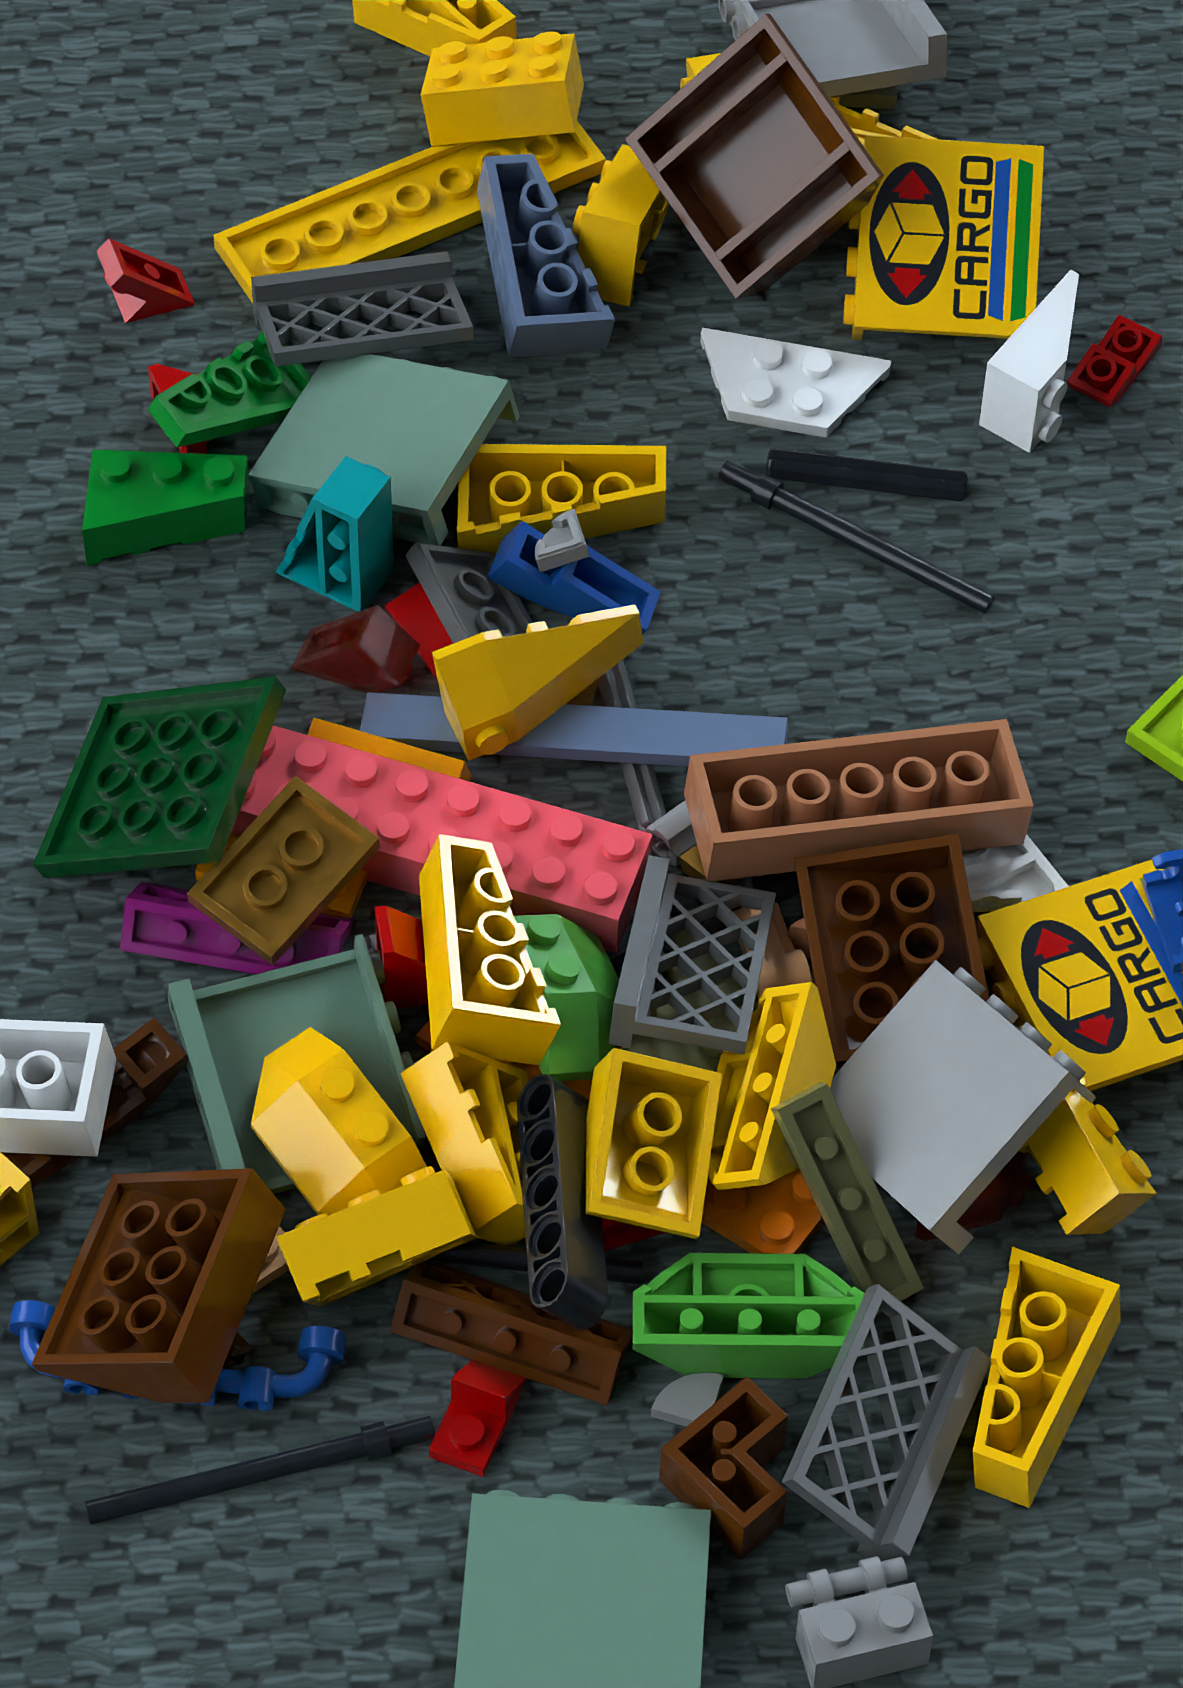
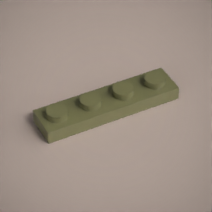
M819 1082L771 1108L855 1287L865 1293L868 1287L879 1284L899 1301L924 1289L828 1084Z

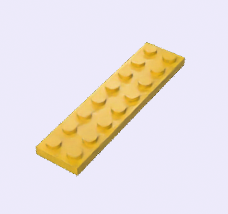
M578 121L576 122L575 132L433 146L214 234V248L253 304L251 277L393 259L482 223L477 187L484 156L534 154L552 193L601 174L606 158Z

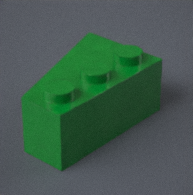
M93 449L82 527L86 566L101 563L102 559L133 552L134 555L150 552L151 548L179 542L184 545L246 531L250 494L247 455Z

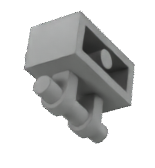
M878 1556L862 1559L858 1562L859 1567L830 1574L824 1568L808 1572L807 1579L785 1585L787 1599L791 1608L813 1603V1607L799 1610L795 1637L811 1688L836 1687L928 1664L933 1634L916 1583L912 1582L888 1589L886 1586L908 1579L906 1565L901 1556L880 1561ZM863 1590L865 1591V1594L850 1597L838 1601H835L834 1597H839Z

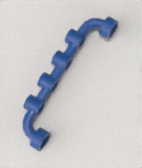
M23 1300L15 1302L12 1306L9 1330L13 1334L20 1336V1350L27 1364L34 1368L32 1362L55 1311V1307L40 1301ZM305 1327L300 1332L298 1357L308 1363L301 1372L291 1375L277 1374L272 1369L260 1366L246 1367L243 1371L222 1369L209 1402L201 1403V1405H214L216 1392L239 1394V1407L253 1410L255 1406H258L259 1410L271 1411L273 1409L274 1397H302L316 1390L328 1375L331 1364L343 1362L347 1337L345 1333L332 1327ZM39 1372L40 1374H44V1375L51 1376V1377H54V1378H63V1377H59V1376H55V1375H51V1374ZM65 1378L64 1390L68 1393L79 1394L82 1390L85 1392V1395L96 1396L99 1393V1387ZM122 1393V1395H123L125 1398H129V1399H137V1398H138V1397H136V1396H132V1395H128V1394Z

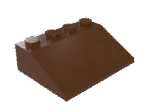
M958 834L794 858L815 985L818 987L836 1067H842L935 960L953 975L962 967L986 988L979 997L985 1002L989 999Z
M252 1168L113 1174L34 1357L33 1367L39 1372L159 1403L209 1402L286 1209Z

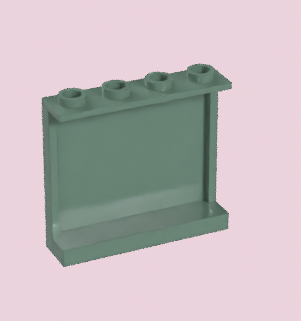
M373 354L323 360L248 476L260 507L281 515L302 519L311 499L345 456L362 464H371L391 477L393 538L441 546L449 533L441 511L496 420L501 418L517 422L520 415L510 382L506 379Z
M363 934L355 936L353 950L197 990L192 989L190 978L168 984L169 1009L180 1047L185 1051L189 1059L186 1067L216 1170L252 1168L273 1194L297 1188L252 1130L251 1121L264 1057L309 1027L346 1051L411 1135L420 1154H424L427 1135L400 1074L412 1066L413 1061L409 1051L399 1052L394 1035L401 1033L398 1013L392 1000L388 1002L383 1000L379 984L385 983L381 958L377 950L368 952Z
M493 1490L487 1494L472 1493L454 1688H700L711 1510L698 1509L696 1506L684 1502L669 1503L662 1507L638 1505L635 1501L625 1498H614L606 1502L579 1501L577 1498L566 1494H553L546 1498L520 1497L518 1494L508 1490Z

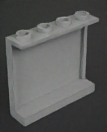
M718 0L722 21L724 23L729 22L735 40L765 14H771L828 97L947 77V33L924 0Z
M935 960L835 1074L830 1090L871 1177L927 1229L957 1254H960L974 1238L957 1222L963 1213L1072 1089L1090 1103L1095 1100L1096 1096L1080 1082L1086 1072L1070 1057L1059 1050L1052 1058L1046 1053L1052 1043L1034 1027L1025 1022L1020 1029H1017L1013 1023L1019 1016L994 994L985 1002L979 996L986 988L968 972L960 967L953 975Z

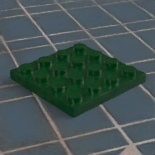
M267 677L103 697L33 866L44 878L220 862L287 691L277 677Z

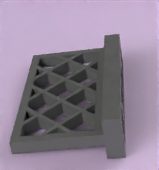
M447 251L251 277L254 322L257 330H262L275 367L474 340L473 325L452 278L451 259ZM411 310L423 315L417 319L405 315V313ZM359 317H363L373 322L366 325L356 322ZM442 320L452 324L439 326L434 323ZM312 323L324 328L317 332L306 327ZM391 326L403 331L388 332L385 330ZM343 333L353 336V338L339 339L336 336ZM291 339L304 343L301 345L282 347Z
M648 855L615 996L608 1044L631 1048L633 1035L637 1034L745 1054L776 893L669 874L670 859ZM675 895L697 898L704 905L687 911L675 899ZM741 906L761 910V914L741 921L731 909ZM716 916L727 928L711 935L700 923ZM685 929L696 942L679 948L668 936ZM740 940L751 952L734 958L723 946ZM709 953L720 965L703 972L692 959ZM677 966L688 979L671 986L659 973ZM732 976L744 989L726 996L715 983ZM701 990L712 1003L695 1010L683 997ZM669 1004L680 1015V1017L673 1020L648 1016L650 1011ZM724 1014L738 1029L737 1032L715 1029L707 1021Z
M879 1284L868 1287L782 1483L859 1540L860 1544L857 1552L863 1557L878 1556L880 1561L900 1556H910L991 1363V1358L976 1346L962 1350ZM878 1309L890 1317L896 1341L880 1345L874 1324V1318ZM920 1342L939 1355L932 1375L924 1378L922 1377L914 1344ZM898 1348L907 1382L891 1385L882 1351ZM867 1356L875 1389L859 1393L852 1368L857 1357ZM909 1388L915 1415L911 1424L902 1426L893 1392ZM877 1396L886 1430L870 1434L861 1400ZM845 1404L854 1438L837 1442L831 1416L836 1406ZM888 1437L894 1457V1464L889 1474L881 1475L872 1441ZM856 1445L865 1480L848 1484L839 1449ZM824 1453L833 1488L823 1490L806 1477L814 1455ZM867 1486L873 1507V1513L868 1523L857 1516L850 1490Z

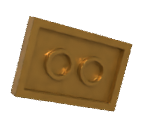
M294 776L225 851L220 862H215L187 893L188 899L201 912L271 965H274L381 847L380 840L374 833L297 776Z

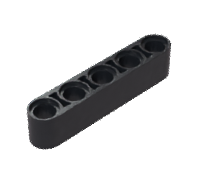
M539 1074L526 1083L517 1102L529 1295L531 1302L537 1308L576 1329L585 1330L591 1328L599 1321L608 1303L602 1218L586 1214V1118L589 1099L551 1076Z

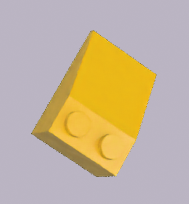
M613 1048L594 1067L586 1118V1214L693 1239L699 1237L722 1073Z

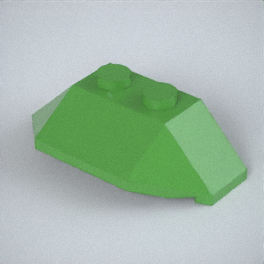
M558 914L514 916L517 923H523L529 941L526 945V950L533 968H540L546 983L543 994L548 1008L556 1009L561 1023L542 1062L538 1066L542 1074H547L558 1081L590 1080L593 1078L594 1067L613 1048H617V1045L608 1044L619 977L597 935Z
M689 1253L661 1272L649 1284H644L633 1291V1350L685 1376L694 1373L711 1372L723 1374L724 1378L806 1379L833 1367L865 1293L855 1286L851 1288L838 1275L806 1254Z

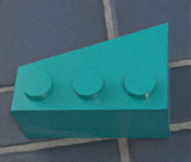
M345 456L311 499L296 529L298 531L285 551L286 555L275 573L362 614L394 572L391 477L371 464H362Z

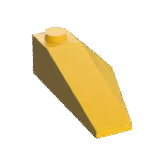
M629 605L577 615L567 626L548 629L545 621L528 624L526 633L502 637L499 629L481 632L432 652L444 713L468 761L482 755L495 754L503 750L507 745L519 741L644 642L639 611L636 605Z

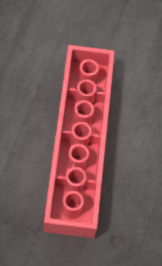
M273 725L231 833L241 835L294 776H297L379 837L381 847L360 869L367 871V881L420 896L419 875L439 834L491 842L513 897L510 904L513 916L558 914L597 935L604 950L614 953L618 952L638 902L648 855L652 856L653 834Z

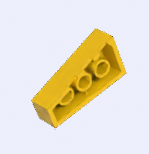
M482 444L458 483V548L494 552L496 555L502 538L521 521L546 534L553 527L552 521L556 517L572 509H575L584 539L664 523L666 508V446Z
M439 834L419 875L432 1050L437 1049L448 1041L493 1059L540 1065L561 1023L556 1009L548 1008L543 994L546 983L539 967L533 968L527 953L526 945L529 939L523 923L516 922L511 911L510 904L513 897L491 842Z
M1012 1247L1009 1274L1000 1308L1001 1316L991 1353L988 1383L985 1386L973 1447L975 1488L1030 1508L1121 1322L1120 1285Z

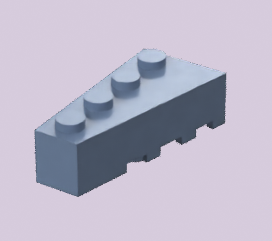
M534 154L484 156L477 194L508 358L558 355L607 349L615 318L609 306H604L597 292L598 283L591 269L585 268L576 250L577 241L571 229L565 227L557 211L559 205Z

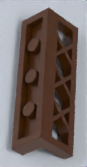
M429 1260L417 1264L403 1279L390 1332L604 1405H608L611 1401L622 1362L633 1348V1329L600 1318L591 1328L585 1330L576 1329L537 1308L531 1302L530 1295Z

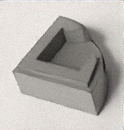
M575 509L556 517L552 521L553 527L547 531L542 540L539 539L535 546V557L540 572L590 557Z
M701 1372L686 1375L673 1381L657 1396L651 1408V1417L687 1427L717 1402L723 1385L724 1375Z

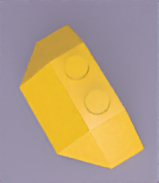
M812 982L766 988L757 1001L760 1006L752 1014L745 1054L723 1051L720 1056L716 1072L722 1073L708 1171L711 1183L718 1190L766 1185L799 1169L771 1108L819 1082L827 1083L829 1088L831 1087L836 1062L818 987Z
M309 1027L264 1057L251 1128L317 1215L327 1213L329 1216L349 1208L348 1202L374 1190H380L381 1194L399 1188L403 1186L400 1181L403 1177L427 1167L411 1135L343 1048Z

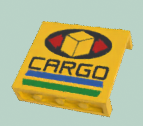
M865 135L864 148L881 170L884 177L868 205L849 220V229L858 230L857 247H848L846 277H855L854 295L845 294L843 324L853 325L852 340H862L863 330L1009 339L1036 309L1044 146Z
M1152 860L980 915L977 918L976 931L984 971H989L995 983L992 987L993 994L1019 1016L1015 1020L1017 1029H1020L1025 1022H1028L1052 1043L1046 1051L1048 1055L1055 1056L1061 1050L1086 1072L1083 1077L1086 1081L1085 1087L1089 1091L1183 1060V971L1172 973L1142 886L1143 874L1164 870L1155 869Z

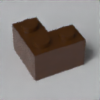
M745 1377L661 1448L659 1481L681 1502L692 1504L698 1509L711 1510L710 1531L740 1560L784 1523L787 1491L762 1467L785 1448L788 1415L748 1377Z

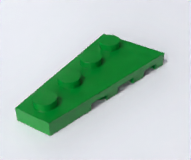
M261 331L257 339L252 342L247 340L238 345L231 355L224 359L219 357L212 361L200 374H191L158 394L149 406L148 411L163 429L166 436L178 448L283 422L312 377L301 363L275 367L263 332Z

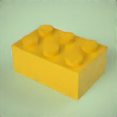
M544 32L533 38L523 39L501 36L492 38L484 43L474 44L452 41L440 47L432 48L421 91V100L431 146L575 132L584 87L575 33L560 35L557 32Z

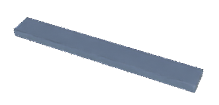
M367 692L360 731L428 751L464 753L444 713L441 697ZM565 704L519 741L507 745L503 750L492 755L688 767L690 755L787 744L789 726L788 718Z

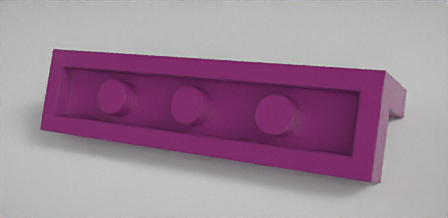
M140 882L125 900L120 950L260 974L341 953L344 943L350 937L353 919L320 913L274 965H271L192 905L187 895L190 890Z

